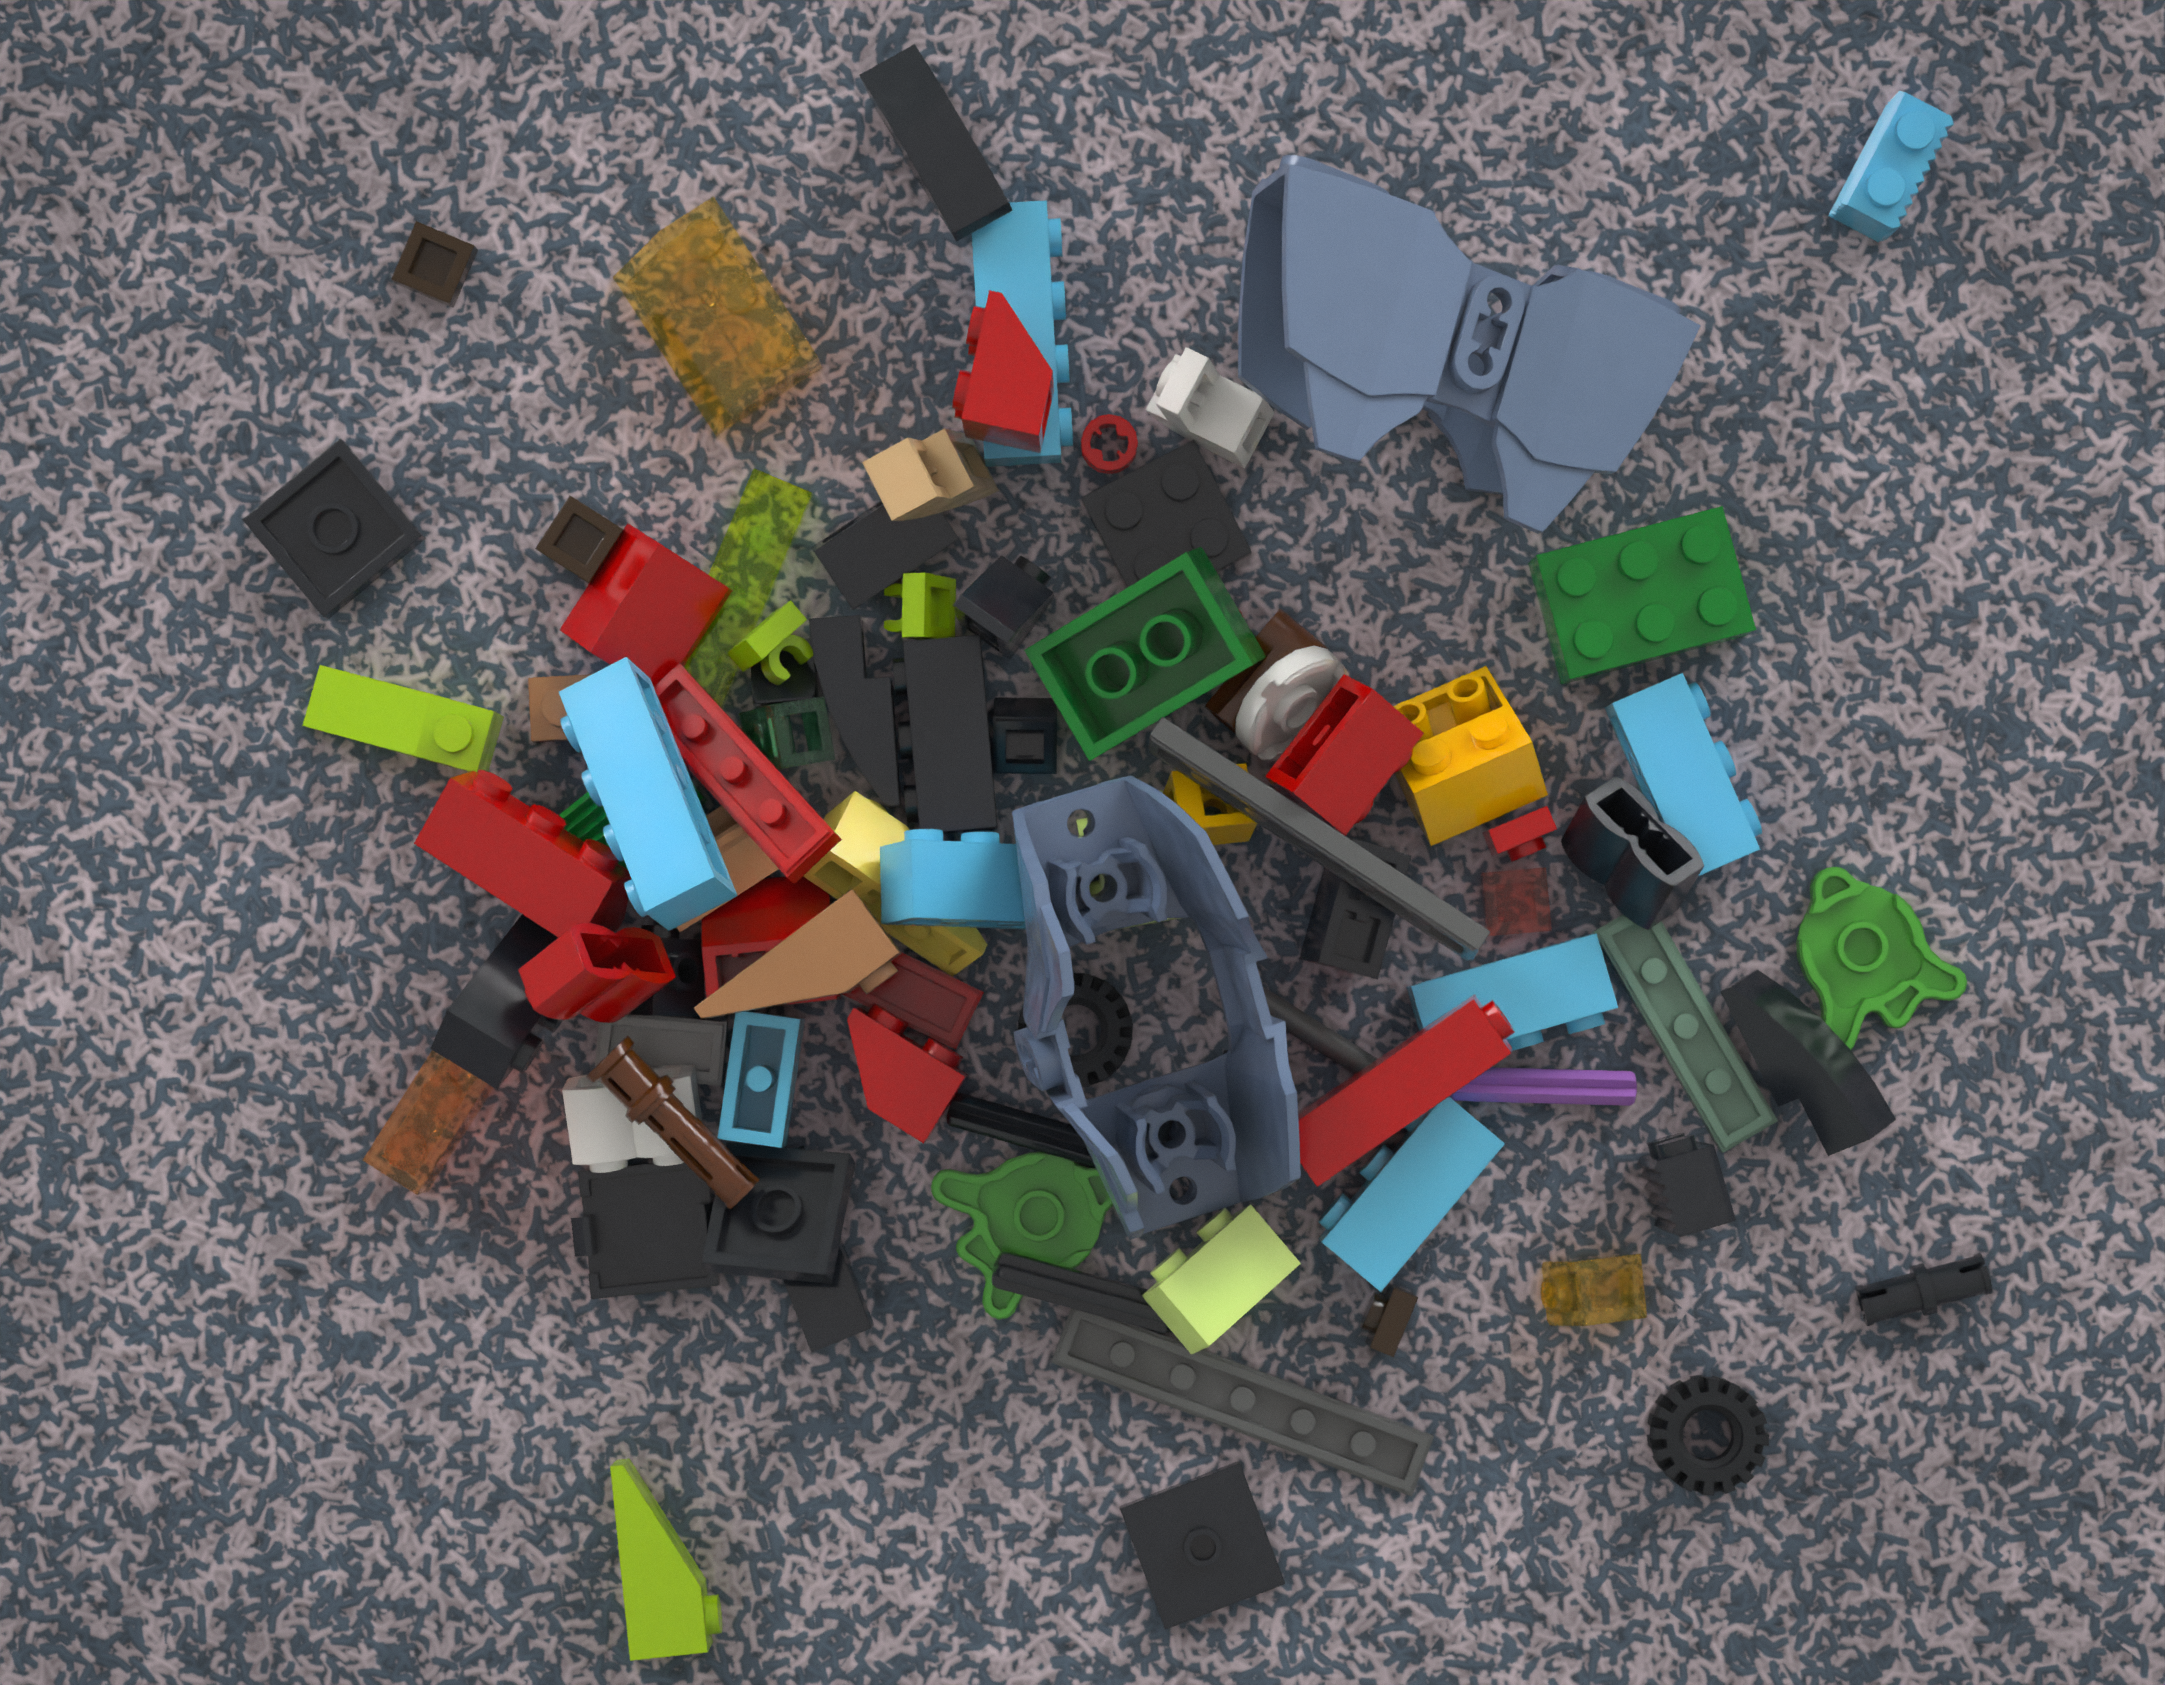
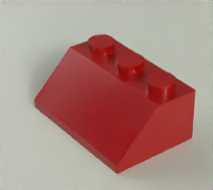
M485 770L471 771L449 779L414 842L416 846L558 938L571 927L580 923L601 925L611 931L619 929L624 920L629 899L625 890V882L629 881L631 876L626 868L618 864L619 860L608 846L592 839H586L585 842L564 829L566 822L561 816L540 805L533 804L531 807L510 794L512 787L508 782Z

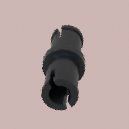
M1977 1253L1969 1258L1927 1269L1923 1263L1910 1266V1273L1867 1285L1855 1286L1860 1309L1865 1313L1863 1314V1319L1866 1326L1920 1310L1924 1316L1937 1313V1306L1980 1294H1991L1993 1291L1987 1266L1983 1267L1985 1260L1982 1254Z

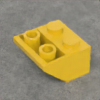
M1487 666L1393 706L1424 733L1413 747L1412 755L1407 764L1396 772L1395 775L1415 819L1431 846L1548 796L1533 742Z

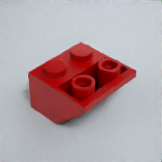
M989 290L986 307L974 306L972 310L966 345H969L968 355L975 356L972 372L959 371L952 408L955 409L954 418L962 420L966 438L1041 453L1054 394L1053 370L1004 295L1000 292Z
M1343 674L1265 777L1277 792L1346 836L1355 824L1362 821L1368 815L1373 806L1374 798L1390 777L1407 764L1412 755L1413 747L1424 733L1374 689Z
M787 877L767 878L759 881L737 897L703 917L702 956L706 998L832 904V896L805 877L799 879L795 884ZM841 994L784 1005L841 1000Z
M873 1003L868 1012L862 1008H853L847 1018L868 1109L924 1144L930 1138L968 1076L967 1073L957 1068L963 1056L932 1037L927 1039L924 1046L918 1044L903 1034L909 1023L878 1004Z

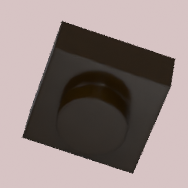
M416 221L391 280L399 286L454 308L478 249L475 245Z
M569 495L535 549L591 585L625 531Z
M1390 1283L1384 1296L1374 1292L1360 1325V1328L1369 1331L1365 1343L1372 1349L1394 1357L1418 1297L1414 1293Z

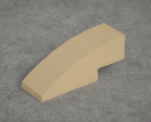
M945 428L924 440L906 438L862 462L892 521H905L941 513L983 499L999 491L988 468L985 466V462L974 440L966 438L965 433Z

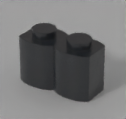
M1618 777L1612 778L1584 797L1561 839L1563 849L1572 863L1589 878L1603 884L1616 908L1633 923L1647 930L1679 909L1704 867L1701 856L1692 843L1673 827L1660 822L1649 800L1634 786Z

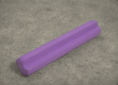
M1491 1067L1449 1097L1454 1101L1630 1106L1635 1103L1637 1081L1635 1073L1631 1071Z

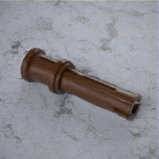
M627 1035L586 1077L592 1083L600 1081L627 1108L625 1116L631 1123L635 1121L640 1125L644 1122L731 1209L760 1179L742 1164L673 1094L676 1089L672 1085L674 1081L668 1075L660 1077L633 1050L635 1042Z

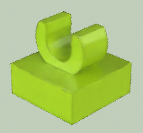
M926 572L903 573V584L894 583L884 589V596L902 598V618L884 621L885 630L901 633L903 638L914 640L955 637L956 613L953 605L956 602V579Z
M790 600L772 612L732 647L727 654L743 672L761 661V668L765 677L771 683L780 685L791 676L780 663L779 655L781 651L791 653L801 665L814 656L813 649L808 641L800 636L791 635L807 619Z

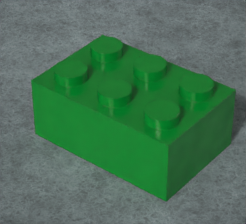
M1723 506L1538 554L1528 563L1561 685L1741 638L1756 630Z
M1202 546L1182 554L1024 650L1089 761L1156 723L1162 716H1168L1266 658Z

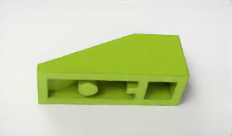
M320 665L302 726L466 772H477L478 770L489 772L504 716L492 710Z
M630 1458L618 1459L610 1466L630 1661L707 1653L713 1644L712 1634L722 1633V1611L719 1595H708L705 1576Z

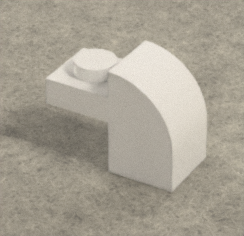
M1187 347L1182 356L1175 354L1172 361L1166 366L1158 381L1156 391L1146 408V411L1172 431L1190 441L1194 440L1201 447L1243 468L1248 464L1274 415V411L1269 403L1256 392L1219 375L1208 357Z

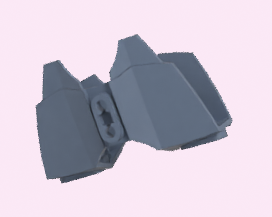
M1282 156L1279 168L1266 179L1262 178L1252 191L1242 258L1238 315V378L1271 406L1307 430L1312 426L1315 450L1355 463L1359 462L1374 444L1393 428L1416 416L1422 409L1428 411V416L1449 439L1458 457L1463 473L1465 490L1503 495L1504 519L1537 534L1542 533L1593 473L1612 474L1619 469L1651 422L1675 381L1701 325L1681 315L1680 307L1674 302L1601 273L1584 271L1575 267L1554 265L1534 285H1529L1475 264L1449 238L1436 218L1434 211L1392 196L1384 188L1303 156ZM1489 293L1498 296L1502 303V312L1491 317V309L1487 303Z
M1131 775L1101 782L1100 784L1041 802L1038 801L1012 811L1028 944L1023 1018L1027 1027L1014 1031L1016 1049L1028 1080L1041 1091L1046 1090L1055 1106L1083 1139L1129 1240L1141 1237L1147 1232L1234 1204L1272 1195L1286 1189L1300 1179L1297 1091L1289 1065L1286 1021L1270 1015L1256 964L1257 961L1267 959L1268 957L1253 932L1249 915L1207 832L1161 791ZM1076 810H1083L1088 821L1083 830L1084 836L1080 837L1071 833L1067 828L1068 817ZM1102 874L1105 881L1103 889L1099 893L1091 895L1089 888L1091 881L1095 876ZM1190 917L1195 922L1209 956L1227 1022L1229 1050L1227 1053L1211 1061L1150 1078L1094 1098L1085 1099L1080 1079L1074 1073L1068 1052V1049L1071 1047L1064 1020L1061 1018L1069 1000L1074 995V978L1069 947L1080 942L1086 945L1096 942L1095 936L1107 931L1152 921L1161 922L1167 920V918ZM1171 1120L1172 1128L1167 1134L1169 1141L1162 1142L1158 1138L1159 1128L1163 1123ZM1179 1177H1186L1189 1183L1188 1191L1181 1197H1171L1169 1189L1172 1182Z

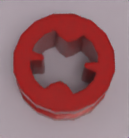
M1107 414L1098 416L1088 423L1082 434L1081 450L1082 456L1089 467L1099 473L1110 475L1125 470L1135 459L1138 440L1136 431L1130 422L1121 416ZM1114 428L1116 429L1117 439L1127 440L1128 447L1125 454L1117 450L1116 456L1118 460L1104 461L1101 450L1091 449L1093 436L1095 435L1099 439L1102 438L1101 429Z

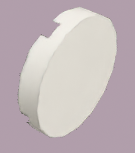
M1318 646L1295 650L1278 660L1257 679L1243 699L1236 717L1237 738L1254 756L1256 754L1264 761H1277L1342 675H1349L1348 671L1328 649Z

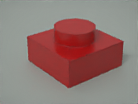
M1545 806L1485 831L1482 834L1492 856L1507 851L1511 862L1546 848L1547 846L1542 835L1557 830L1548 806Z

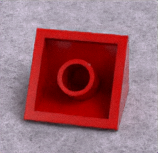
M627 523L621 539L592 584H588L561 626L560 631L610 665L627 657L651 679L653 686H655L679 663L683 667L685 666L733 590Z

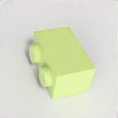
M1251 1204L1233 1215L1226 1208L1220 1210L1196 1231L1203 1241L1186 1256L1178 1248L1150 1272L1157 1282L1142 1297L1191 1355L1214 1343L1301 1264Z

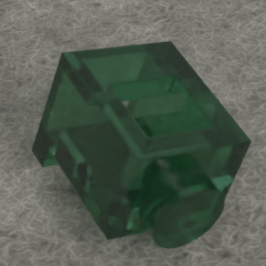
M824 696L772 704L739 713L741 730L779 771L836 760ZM802 715L808 751L796 753L790 717Z

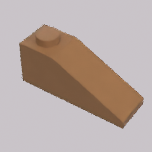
M851 889L695 1006L694 1009L701 1018L707 1019L849 993L859 985L867 995L898 972L891 961L902 953L856 891Z

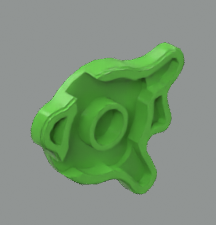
M1840 867L1822 869L1812 878L1810 883V903L1799 926L1796 941L1797 960L1805 980L1819 999L1821 1008L1820 1018L1850 1050L1855 1045L1864 1017L1868 1013H1877L1883 1024L1889 1028H1902L1910 1021L1917 1006L1924 999L1951 1001L1960 998L1965 992L1967 986L1966 975L1960 968L1941 960L1931 950L1926 942L1921 922L1912 907L1899 895L1892 894L1881 887L1858 881Z
M1028 1152L1013 1157L986 1173L974 1174L954 1169H943L937 1172L931 1185V1192L936 1201L972 1217L974 1221L973 1229L958 1239L956 1251L964 1261L978 1268L984 1274L985 1287L982 1303L985 1312L999 1320L1010 1317L1015 1312L1023 1296L997 1289L992 1285V1270L999 1254L1008 1251L1074 1269L1091 1253L1099 1237L1106 1212L1113 1206L1096 1167L1087 1168L1071 1160L1043 1152Z

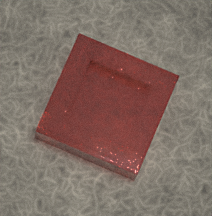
M1546 867L1480 873L1485 928L1491 931L1488 936L1552 931Z

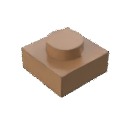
M592 674L528 678L532 742L568 741L560 721L567 713L559 691Z

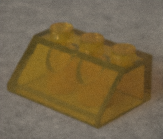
M714 196L660 230L613 276V279L716 437L822 369L817 354Z

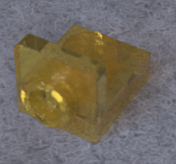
M1621 1254L1580 1260L1543 1262L1541 1300L1546 1309L1549 1325L1590 1326L1647 1318L1641 1254Z

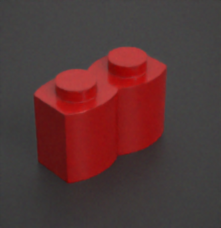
M593 923L574 925L518 969L525 986L526 997L534 1011L558 1020L571 1019L578 1014H582L589 1019L603 1023H613L621 1020L676 977L662 940L656 934L636 927L623 928L614 933L606 927Z

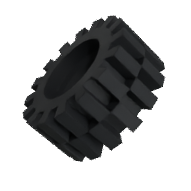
M1073 973L1074 995L1069 1000L1067 1006L1082 1005L1089 1008L1096 1014L1101 1026L1099 1041L1091 1051L1083 1055H1069L1074 1073L1079 1077L1083 1088L1104 1081L1120 1068L1131 1047L1133 1023L1125 1000L1112 985L1094 975ZM1023 1008L1018 1020V1030L1027 1027L1023 1018Z
M1696 1375L1690 1376L1691 1379L1684 1382L1679 1380L1670 1385L1672 1389L1666 1395L1661 1393L1655 1401L1658 1405L1654 1414H1649L1647 1424L1650 1425V1435H1647L1648 1446L1652 1449L1654 1455L1652 1457L1655 1463L1667 1477L1690 1492L1693 1490L1700 1492L1702 1495L1714 1496V1492L1722 1491L1725 1494L1735 1491L1734 1486L1741 1481L1747 1484L1754 1477L1751 1474L1752 1470L1756 1465L1762 1467L1766 1458L1762 1455L1764 1446H1769V1434L1764 1429V1424H1767L1764 1413L1758 1409L1756 1405L1758 1402L1749 1393L1724 1378L1713 1375L1712 1377ZM1703 1410H1715L1722 1413L1731 1427L1729 1446L1721 1455L1712 1459L1694 1457L1687 1450L1683 1440V1431L1687 1421L1695 1413Z

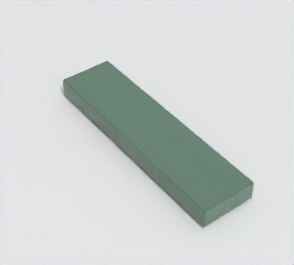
M1622 914L1594 930L1592 933H1597L1601 949L1718 1150L1724 1153L1778 1121L1662 921L1647 930L1633 923Z

